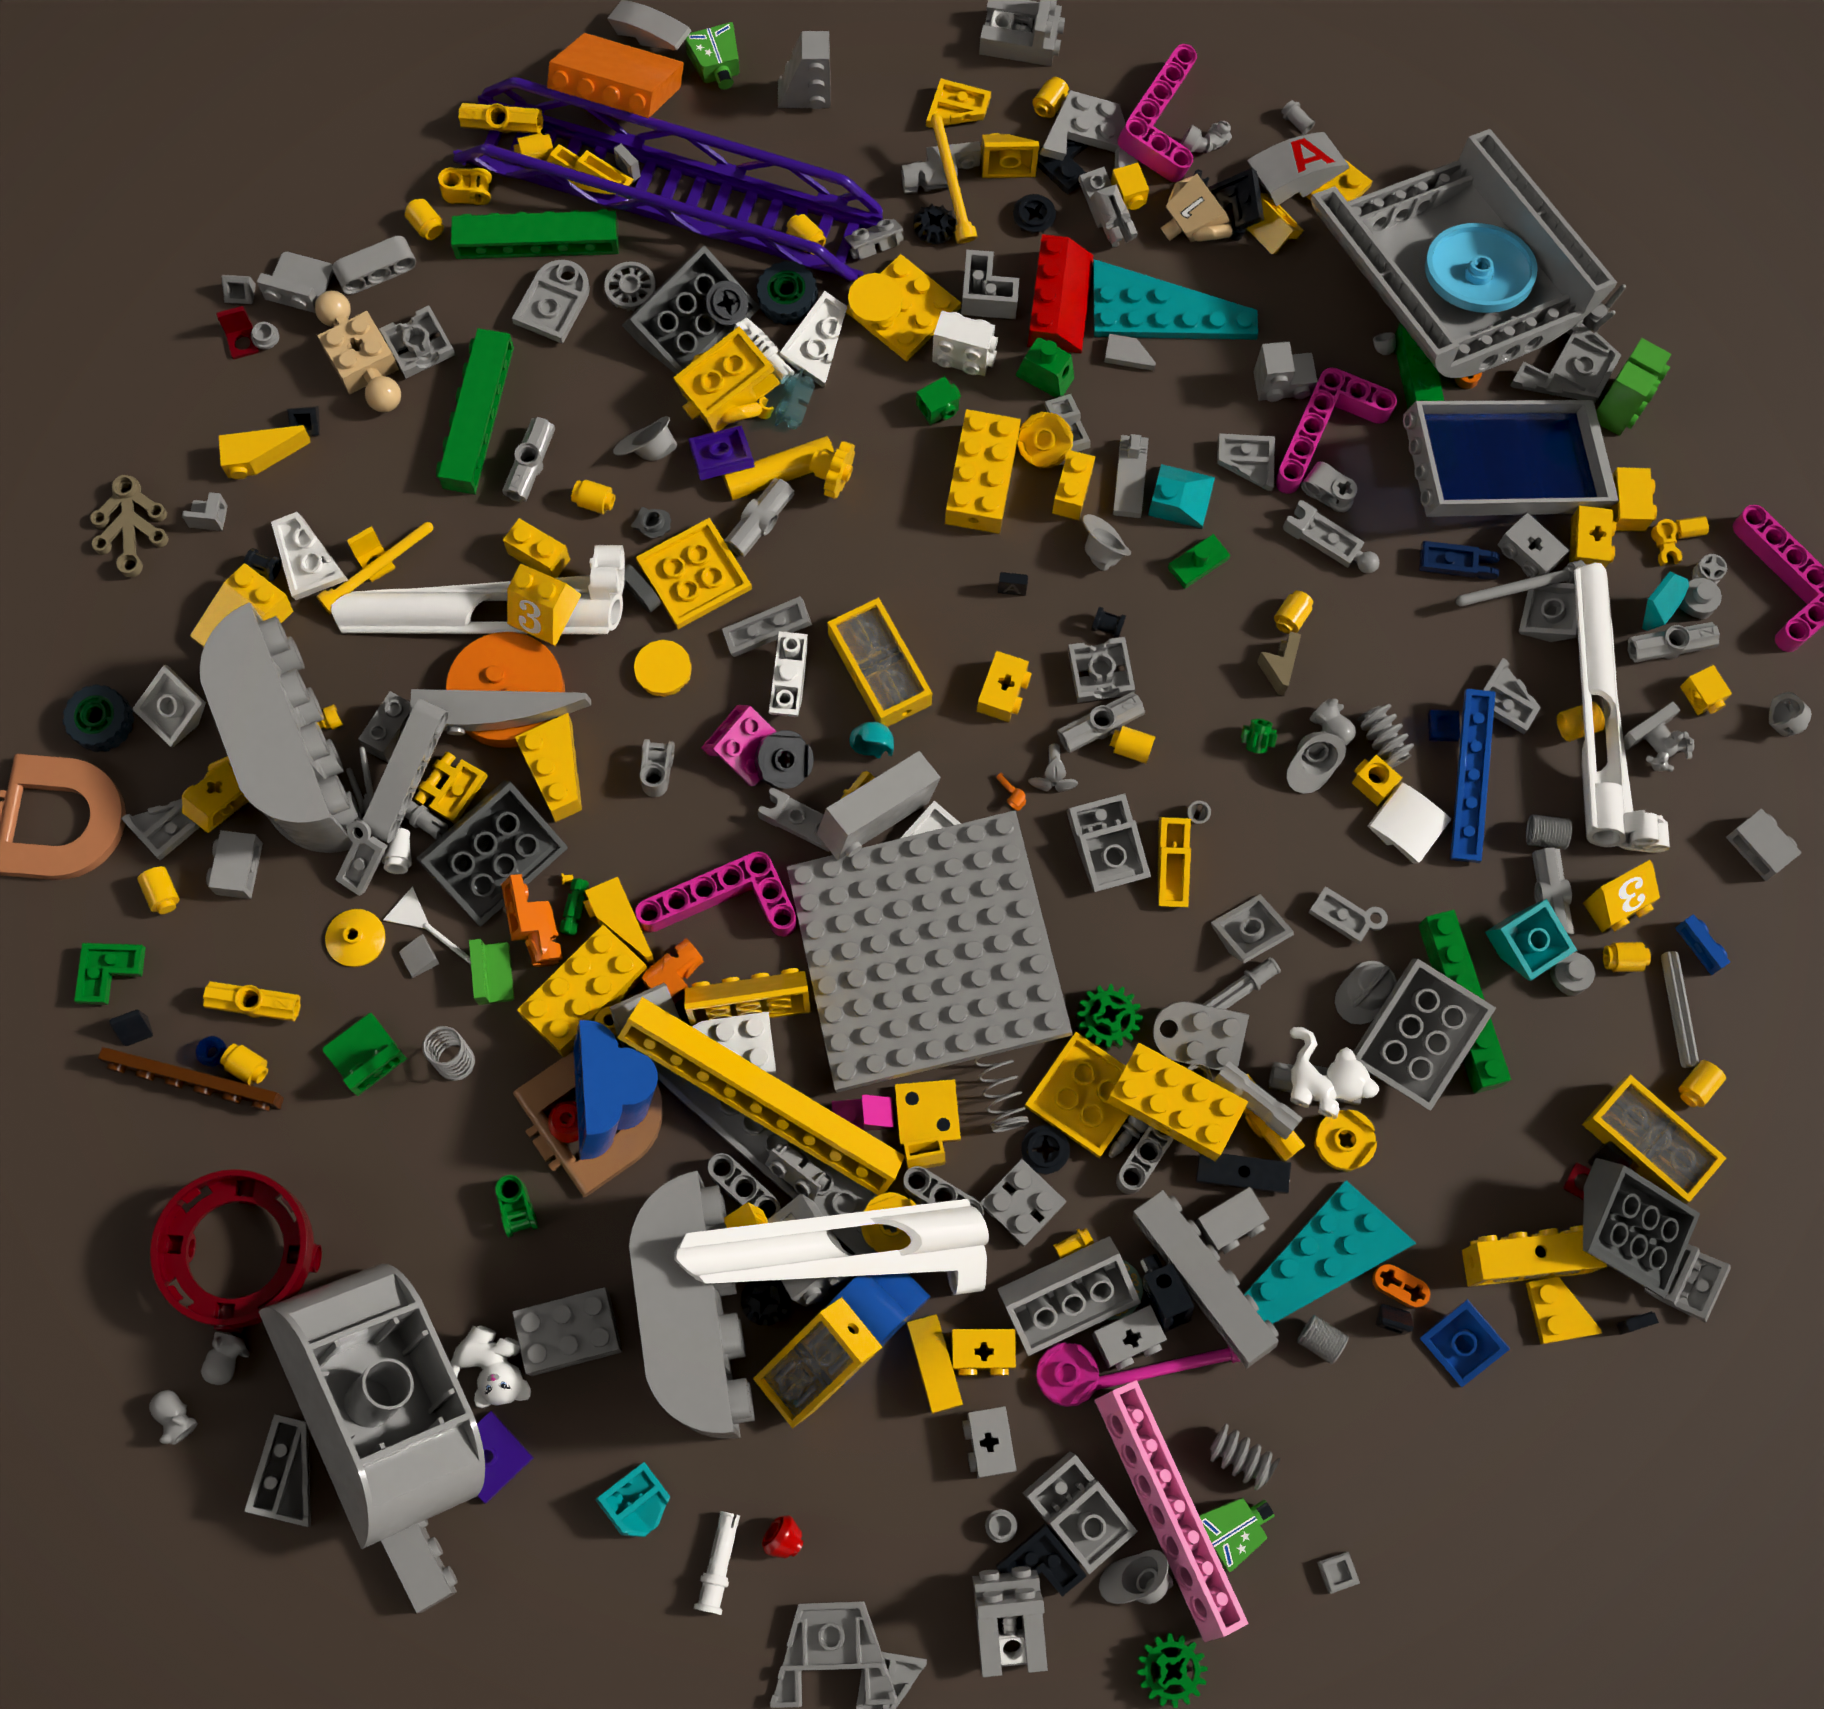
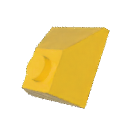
M992 133L982 135V178L1035 177L1039 141L1010 134Z

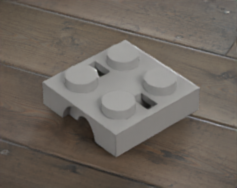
M429 305L416 311L415 316L411 317L408 323L396 325L392 322L379 328L405 379L455 356L452 345ZM439 333V337L431 341L429 340L434 334ZM408 349V352L404 354H397L398 351Z
M1125 637L1111 638L1103 644L1094 646L1085 645L1084 642L1068 645V655L1077 703L1121 697L1135 692ZM1117 666H1124L1125 671L1114 672ZM1088 671L1089 676L1079 677L1078 672Z
M1021 1159L980 1203L983 1209L991 1217L997 1219L1024 1248L1067 1201ZM1006 1183L1016 1190L1011 1195L1003 1188ZM1036 1210L1044 1217L1040 1223L1033 1217Z

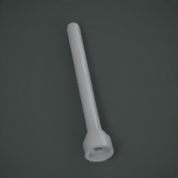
M1582 560L1568 563L1561 571L1459 595L1456 598V604L1458 606H1466L1564 581L1575 584L1574 570L1586 564Z

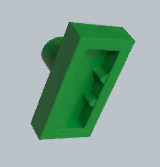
M1212 534L1170 562L1168 569L1181 586L1186 589L1228 561L1230 554L1216 536Z

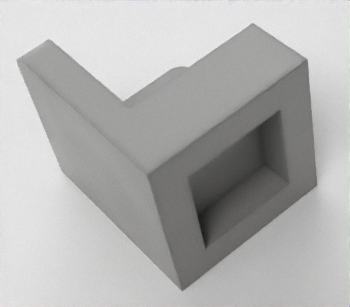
M209 492L207 501L194 500L191 511H183L182 518L189 528L223 531L228 505L220 493Z

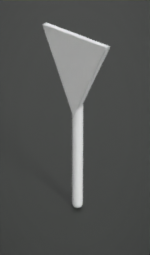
M413 886L383 919V921L426 929L471 964L469 955L428 923Z

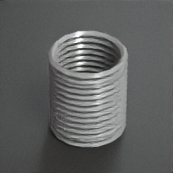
M1532 814L1527 823L1526 842L1529 846L1554 847L1565 850L1571 840V821L1568 818Z
M1315 1314L1303 1328L1297 1342L1305 1346L1310 1352L1313 1351L1321 1359L1326 1360L1327 1363L1330 1362L1331 1365L1342 1353L1349 1337L1340 1330L1338 1331V1328L1335 1329L1330 1323L1327 1324L1319 1316L1316 1317Z

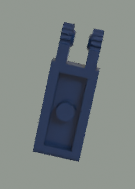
M1423 541L1420 550L1419 571L1473 578L1478 577L1479 579H1497L1499 576L1498 569L1479 566L1478 564L1479 562L1488 564L1498 563L1500 554L1494 551L1481 550L1479 547Z

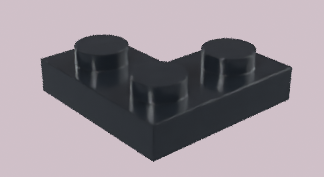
M1067 139V152L1063 161L1040 155L1042 148L1040 147L1037 167L1061 190L1069 195L1080 186L1079 176L1087 173L1073 158L1086 149L1088 145Z
M1253 168L1207 187L1224 211L1233 208L1235 227L1239 230L1264 221L1258 174Z
M1046 1523L996 1564L997 1569L1001 1573H1011L1013 1568L1022 1566L1030 1567L1031 1570H1037L1038 1575L1042 1572L1062 1597L1087 1577L1085 1571Z

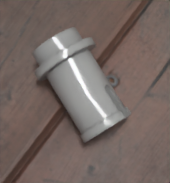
M1291 100L1281 111L1284 115L1283 118L1285 120L1289 119L1304 135L1315 125V121L1300 108L1299 102Z

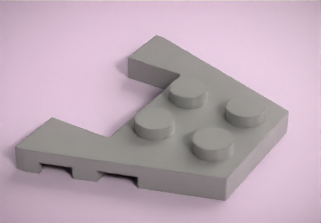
M1070 90L1040 150V155L1063 161L1067 152L1068 139L1115 152V169L1138 163L1137 159L1123 151L1118 145V136L1125 125L1120 105Z
M1581 320L1565 332L1570 335V338L1550 374L1523 362L1510 386L1577 400H1593L1596 403L1621 354L1597 332L1593 333L1583 324L1584 320Z
M865 1602L798 1604L787 1642V1652L783 1666L779 1670L777 1677L779 1680L775 1694L771 1698L770 1708L802 1707L801 1671L865 1669L866 1705L898 1704L897 1696Z

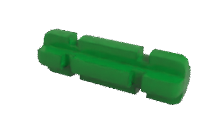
M580 878L572 880L570 886L572 894H568L563 913L565 921H561L559 929L560 933L564 935L575 936L579 924L576 922L577 920L580 921L583 902L586 899L583 895L586 894L585 890L589 887L588 881Z

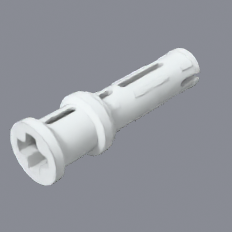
M720 1511L707 1573H703V1576L701 1575L700 1581L703 1584L698 1603L694 1604L693 1609L722 1615L723 1610L720 1608L724 1588L729 1585L726 1573L740 1515Z

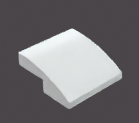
M1400 782L1371 820L1368 827L1386 845H1394L1415 864L1420 863L1451 821V818L1421 793Z

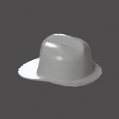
M668 416L662 417L653 424L628 435L613 449L614 454L617 456L625 455L634 451L641 458L649 461L664 458L677 447V442L667 426L670 418Z
M1087 514L1083 516V523L1089 532L1085 544V552L1090 557L1092 563L1101 571H1106L1110 566H1115L1124 555H1131L1129 548L1110 524L1095 515Z
M1323 730L1307 734L1298 744L1297 753L1287 769L1286 778L1289 786L1296 792L1303 794L1312 793L1320 789L1329 780L1345 757L1346 747L1343 740L1337 735Z
M1366 961L1358 965L1339 986L1335 994V1006L1339 1015L1351 1024L1361 1025L1371 1022L1397 983L1394 973L1388 966L1377 961Z
M1152 1549L1112 1563L1105 1569L1100 1578L1099 1590L1101 1596L1107 1602L1113 1604H1123L1135 1600L1143 1604L1158 1602L1163 1598L1167 1590L1173 1586V1580L1168 1574L1169 1564L1167 1557L1161 1551Z

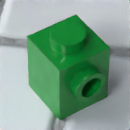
M944 376L917 391L916 405L931 426L942 419L948 420L959 411L961 395L957 386L954 383L950 384Z

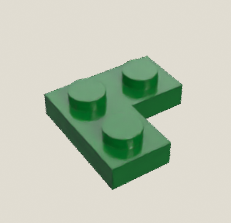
M82 943L74 1001L77 1004L108 1005L112 976L142 977L146 947L136 944Z

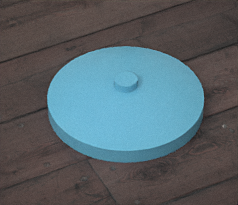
M1466 223L1446 229L1432 241L1425 260L1426 277L1431 287L1439 296L1459 308L1480 313L1501 312L1519 305L1531 293L1538 272L1536 258L1530 247L1521 238L1504 228L1485 223Z

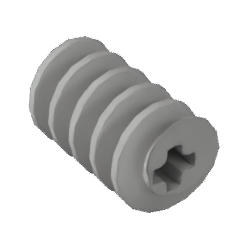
M1386 704L1365 712L1357 721H1363L1361 729L1368 731L1366 738L1370 741L1375 740L1372 744L1373 750H1380L1378 756L1382 760H1386L1385 762L1393 768L1412 756L1409 754V751L1414 747V744H1403L1409 735L1407 733L1398 735L1397 732L1403 725L1402 723L1392 725L1397 715H1387L1386 712L1391 708V705Z
M1225 1423L1210 1447L1212 1451L1210 1461L1214 1462L1219 1457H1222V1469L1233 1464L1232 1475L1235 1477L1241 1471L1245 1472L1243 1478L1245 1484L1252 1478L1256 1479L1254 1490L1257 1491L1263 1485H1266L1281 1458L1271 1463L1272 1452L1267 1451L1260 1456L1261 1445L1256 1444L1249 1449L1250 1438L1245 1437L1238 1442L1240 1432L1234 1430L1227 1435L1229 1425Z

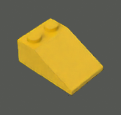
M244 563L223 583L190 637L204 648L207 639L215 627L232 611L249 602L263 620L277 616L280 623H282L294 611L284 592Z

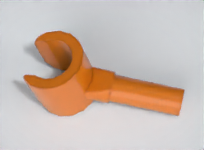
M1002 773L998 774L996 778L1008 793L1011 794L1007 799V803L1014 810L1020 811L1026 804L1024 791L1012 786Z

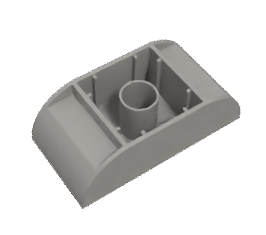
M249 602L232 611L215 627L206 641L200 661V682L238 786L249 802L261 811L285 838L295 845L311 851L324 853L350 850L353 842L347 835V828L350 823L363 819L350 791L345 792L340 779L336 775L344 772L343 766L331 739H325L317 723L324 720V716L311 687L306 688L298 672L305 669L300 652L293 638L286 636L277 616L263 620Z
M698 1171L680 1175L658 1188L644 1203L632 1227L629 1251L645 1375L654 1397L673 1418L702 1435L719 1439L741 1438L739 1423L755 1421L750 1383L747 1382L746 1378L733 1380L730 1359L746 1357L741 1319H738L737 1313L723 1314L721 1296L737 1294L736 1282L705 1284L689 1275L674 1260L675 1250L682 1242L686 1233L727 1228L724 1223V1218L726 1217L723 1194L721 1195L719 1185L705 1187Z
M378 1264L270 1305L259 1311L361 1549L478 1496L485 1479V1458L474 1414L420 1296L403 1273L392 1265Z

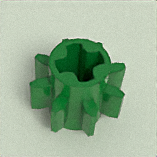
M1252 719L1250 726L1243 725L1241 742L1246 743L1248 751L1266 753L1268 746L1275 747L1278 734H1276V729H1272L1273 724L1270 721Z

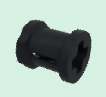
M254 548L247 552L243 564H247L271 582L276 579L281 568L279 557L274 556L271 558L262 555Z
M1099 606L1091 630H1100L1114 635V638H1119L1126 615L1117 616L1104 611V608Z

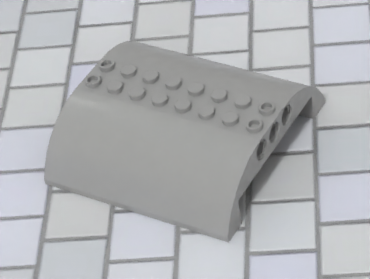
M1491 129L1469 136L1458 161L1348 202L1336 186L1312 194L1311 197L1315 213L1437 371L1445 377L1463 378L1472 376L1541 348L1583 320L1609 295L1617 284V281ZM1485 223L1504 228L1521 238L1530 247L1536 258L1538 272L1533 289L1523 302L1505 311L1480 313L1459 308L1439 296L1428 282L1425 273V260L1432 241L1446 229L1460 224Z

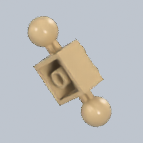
M338 291L322 293L315 302V313L323 324L333 328L317 336L348 393L352 394L366 387L365 399L372 409L378 412L394 410L400 403L401 390L393 379L386 376L399 370L393 353L368 311L348 319L351 313L348 299Z

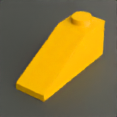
M304 425L219 435L220 464L228 478L244 479L247 476L259 474L308 445L310 437Z
M615 877L585 890L588 900L583 903L589 917L596 916L599 925L606 926L630 950L649 965L655 963L619 878Z

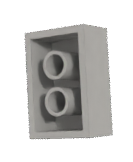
M605 1287L512 1311L525 1373L529 1376L623 1352L610 1293Z

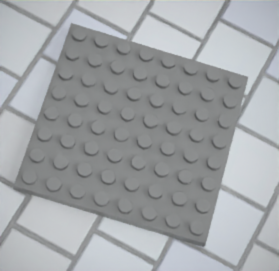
M1016 810L864 847L852 857L846 855L837 860L834 855L787 866L836 1093L1073 1035Z

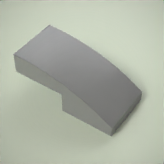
M1068 394L1045 401L1048 413L1061 416L1070 425L1073 434V447L1071 450L1079 452L1089 449L1090 439L1080 421L1081 413L1072 395Z

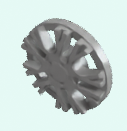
M623 262L608 272L604 287L608 299L616 308L620 307L627 309V311H635L655 292L656 282L652 271L647 266L638 262ZM630 268V274L623 275L621 270ZM637 269H640V271L638 272V274H637V276H636V275H635L636 270H637ZM646 274L650 278L646 281H640ZM613 276H617L620 280L615 279ZM609 284L619 286L617 289L609 290ZM640 294H646L643 299L639 297ZM636 297L637 302H632V298ZM624 298H628V299H629V300H628V303L621 302V301H622Z

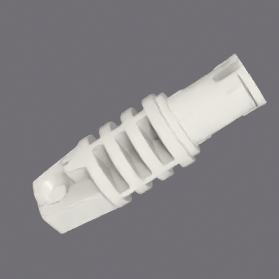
M748 318L737 322L733 330L740 326L773 365L775 371L772 373L780 383L783 384L785 381H789L793 377L794 371L779 355L780 350L770 341L768 336Z

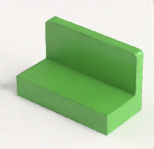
M481 939L469 940L475 1001L478 1005L513 1001L514 989L510 945L507 942L485 945Z

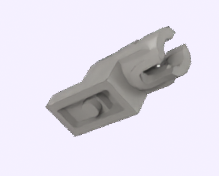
M979 141L949 145L957 176V168L970 169L974 166H980L981 147ZM938 146L926 147V162L917 161L908 165H901L904 194L918 193L919 186H922L925 192L948 188Z
M1105 167L1080 175L1078 181L1097 228L1103 227L1106 237L1112 246H1119V241L1124 238L1125 243L1136 238L1138 233L1133 221L1130 219L1127 206L1122 199L1117 184H1111Z

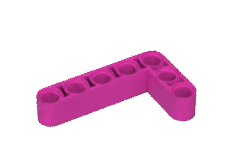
M1181 44L1175 48L1128 118L1117 139L1118 145L1123 151L1171 182H1178L1184 178L1193 163V155L1186 147L1154 127V125L1197 59L1195 49L1187 44Z
M1333 367L1325 369L1317 382L1275 480L1278 490L1286 494L1297 491L1334 407L1380 424L1385 423L1390 418L1397 402L1396 395L1387 388ZM1326 383L1332 384L1334 387H1329ZM1352 394H1357L1360 398L1354 397ZM1377 404H1382L1386 408H1381ZM1316 406H1321L1325 410H1320L1316 408ZM1306 428L1314 430L1315 433L1306 431ZM1295 451H1301L1305 456H1300ZM1284 474H1291L1295 479H1289Z
M1755 504L1749 505L1733 522V531L1807 604L1775 635V643L1779 649L1785 652H1793L1824 626V566L1764 508ZM1809 615L1812 616V617H1814V619H1815L1816 621H1813V620L1809 617ZM1789 632H1792L1796 638L1792 637Z
M759 851L641 901L635 911L639 926L646 932H656L753 889L774 934L782 937L789 936L794 932L797 924L795 911L771 859L767 854ZM761 863L767 867L766 870L759 874L754 873L751 868L755 864ZM730 875H736L740 878L735 885H727L724 883V880ZM702 887L712 889V893L707 897L697 895L698 890ZM768 889H775L779 893L776 898L771 900L766 899L763 894ZM674 899L685 901V904L680 909L670 907V903ZM652 910L658 913L657 917L652 921L642 919L647 911ZM780 915H787L791 920L787 925L781 926L776 924L775 919Z

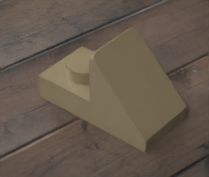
M1291 631L1286 641L1281 640L1277 655L1261 652L1257 660L1261 670L1277 694L1284 696L1289 686L1301 634Z

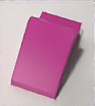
M862 1095V1099L831 1101L832 1112L864 1131L894 1128L892 1097Z

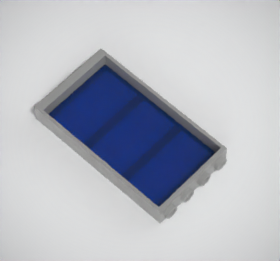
M1593 400L1415 401L1403 414V425L1407 430L1409 451L1413 456L1415 477L1419 483L1421 503L1424 506L1426 517L1525 515L1526 513L1530 515L1574 514L1579 505L1609 509L1619 501Z

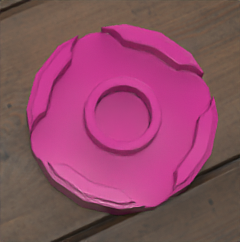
M1058 1343L1047 1349L1039 1359L1037 1383L1044 1396L1054 1404L1064 1407L1077 1406L1087 1401L1095 1392L1099 1381L1098 1365L1091 1352L1082 1345Z

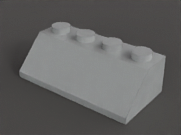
M1110 1236L998 1288V1292L1028 1356L1141 1303L1121 1255Z

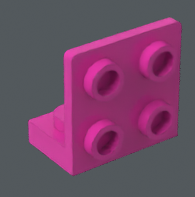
M737 705L701 749L709 756H719L749 786H755L760 780L755 767L756 749L762 738L776 732V730L750 705Z

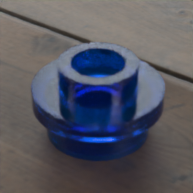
M216 1036L206 1037L198 1043L196 1057L205 1066H217L220 1064L221 1057L227 1046L222 1039ZM212 1047H216L217 1053L214 1056L209 1057V1049Z

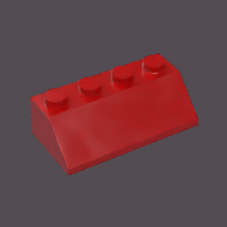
M1042 234L1027 347H1031L1037 338H1042L1046 341H1054L1057 347L1066 352L1082 353L1094 255L1069 237Z

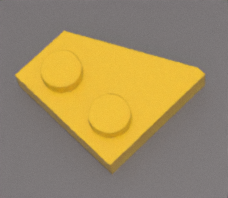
M1560 1277L1526 1283L1541 1345L1602 1334L1601 1328Z

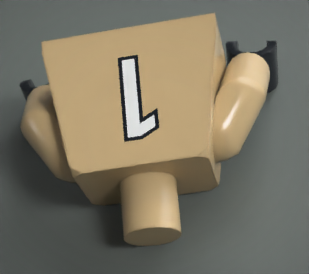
M1196 170L1194 176L1174 184L1166 205L1173 219L1161 227L1162 232L1169 241L1181 232L1185 234L1190 242L1229 237L1234 241L1242 239L1246 230H1237L1235 220L1231 225L1228 224L1230 220L1226 212L1207 188L1209 177L1201 179V170Z

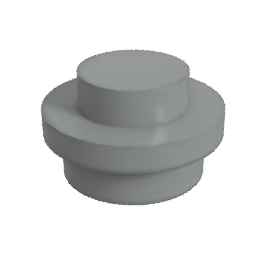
M259 322L252 329L251 340L257 348L270 349L278 343L279 332L274 325L268 322Z
M996 1510L987 1517L985 1530L993 1541L999 1543L1007 1542L1016 1534L1017 1521L1009 1511Z

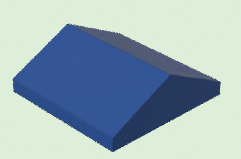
M1468 1299L1446 1314L1420 1337L1421 1341L1461 1387L1465 1386L1510 1350L1509 1346Z

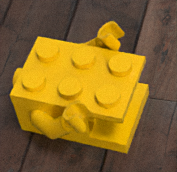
M740 326L705 353L695 355L690 365L673 377L682 395L688 401L682 406L684 411L692 420L699 415L713 432L722 430L730 423L756 416L761 419L770 418L774 407H766L768 399L764 396L780 384V381L772 373L775 371L773 365Z

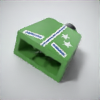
M733 22L690 33L685 39L686 52L703 82L717 81L720 89L730 88L734 84L732 76L740 73Z
M1244 1498L1236 1499L1199 1514L1226 1573L1233 1571L1267 1539L1260 1525L1275 1516L1266 1500H1262L1249 1508Z

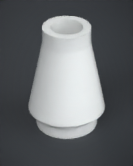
M398 829L396 836L388 844L382 858L384 869L389 873L404 874L412 865L410 832L406 829Z

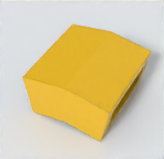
M941 1136L903 1143L907 1170L914 1166L926 1169L945 1165V1151Z

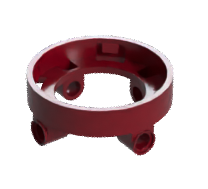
M241 1169L209 1173L190 1182L176 1193L157 1220L150 1248V1261L154 1279L165 1299L183 1315L195 1321L211 1325L216 1331L243 1333V1327L262 1322L259 1314L261 1309L296 1296L302 1288L308 1273H317L319 1271L322 1259V1247L314 1243L312 1226L300 1201L288 1189L271 1178L260 1173ZM206 1186L209 1187L212 1193L198 1201L186 1212L182 1207L183 1204H188L201 1194V1189ZM281 1195V1200L283 1201V1203L288 1207L291 1213L294 1212L296 1216V1221H294L293 1217L286 1209V1207L277 1200V1198H279ZM237 1202L261 1206L275 1218L283 1235L284 1250L277 1272L263 1288L246 1297L226 1299L208 1293L197 1283L189 1267V1262L193 1260L196 1249V1237L193 1234L195 1228L208 1213L225 1204ZM175 1279H177L187 1296L194 1301L190 1306L182 1305L179 1301L183 1299V1296L174 1285L169 1286Z

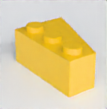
M569 713L515 736L555 822L581 811L582 805L573 738V724Z

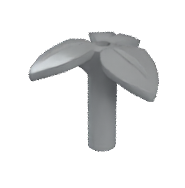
M1049 745V764L1045 770L1046 778L1034 777L1028 779V783L1033 787L1049 791L1052 786H1055L1058 792L1071 790L1078 785V781L1074 779L1063 780L1066 776V770L1060 760V745Z

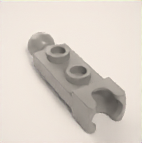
M1300 500L1294 511V514L1300 519L1288 516L1283 525L1284 531L1297 539H1303L1347 568L1354 560L1357 562L1359 570L1363 573H1373L1378 569V556L1371 551L1364 553L1360 551L1365 543L1364 541L1319 514L1316 508L1305 501Z
M770 788V800L777 805L771 809L764 806L759 807L758 817L829 852L830 850L817 835L824 814L790 798L789 795L775 788Z

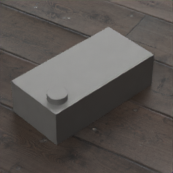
M918 751L827 807L817 835L837 860L846 855L852 857L862 849L863 844L927 805L941 777L922 753Z

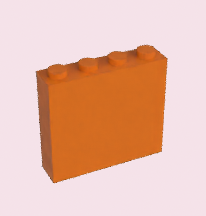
M583 33L549 62L547 88L649 118L681 88L684 62Z

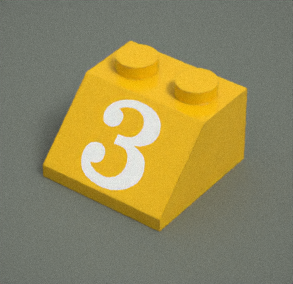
M520 563L507 588V624L556 646L581 594L567 583Z
M1648 860L1601 886L1583 902L1602 933L1610 928L1616 932L1630 923L1628 918L1636 914L1638 918H1641L1654 910L1652 904L1660 898L1652 862Z

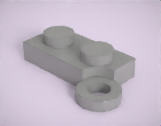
M356 820L350 823L347 828V835L353 844L335 880L360 896L365 893L388 845L374 836L371 837V829L366 822ZM356 827L362 830V837H359L355 833Z
M1326 886L1308 912L1358 945L1369 929L1373 931L1381 930L1388 921V916L1382 908L1371 907L1364 911ZM1372 914L1379 915L1381 918L1380 923H1373L1370 916Z

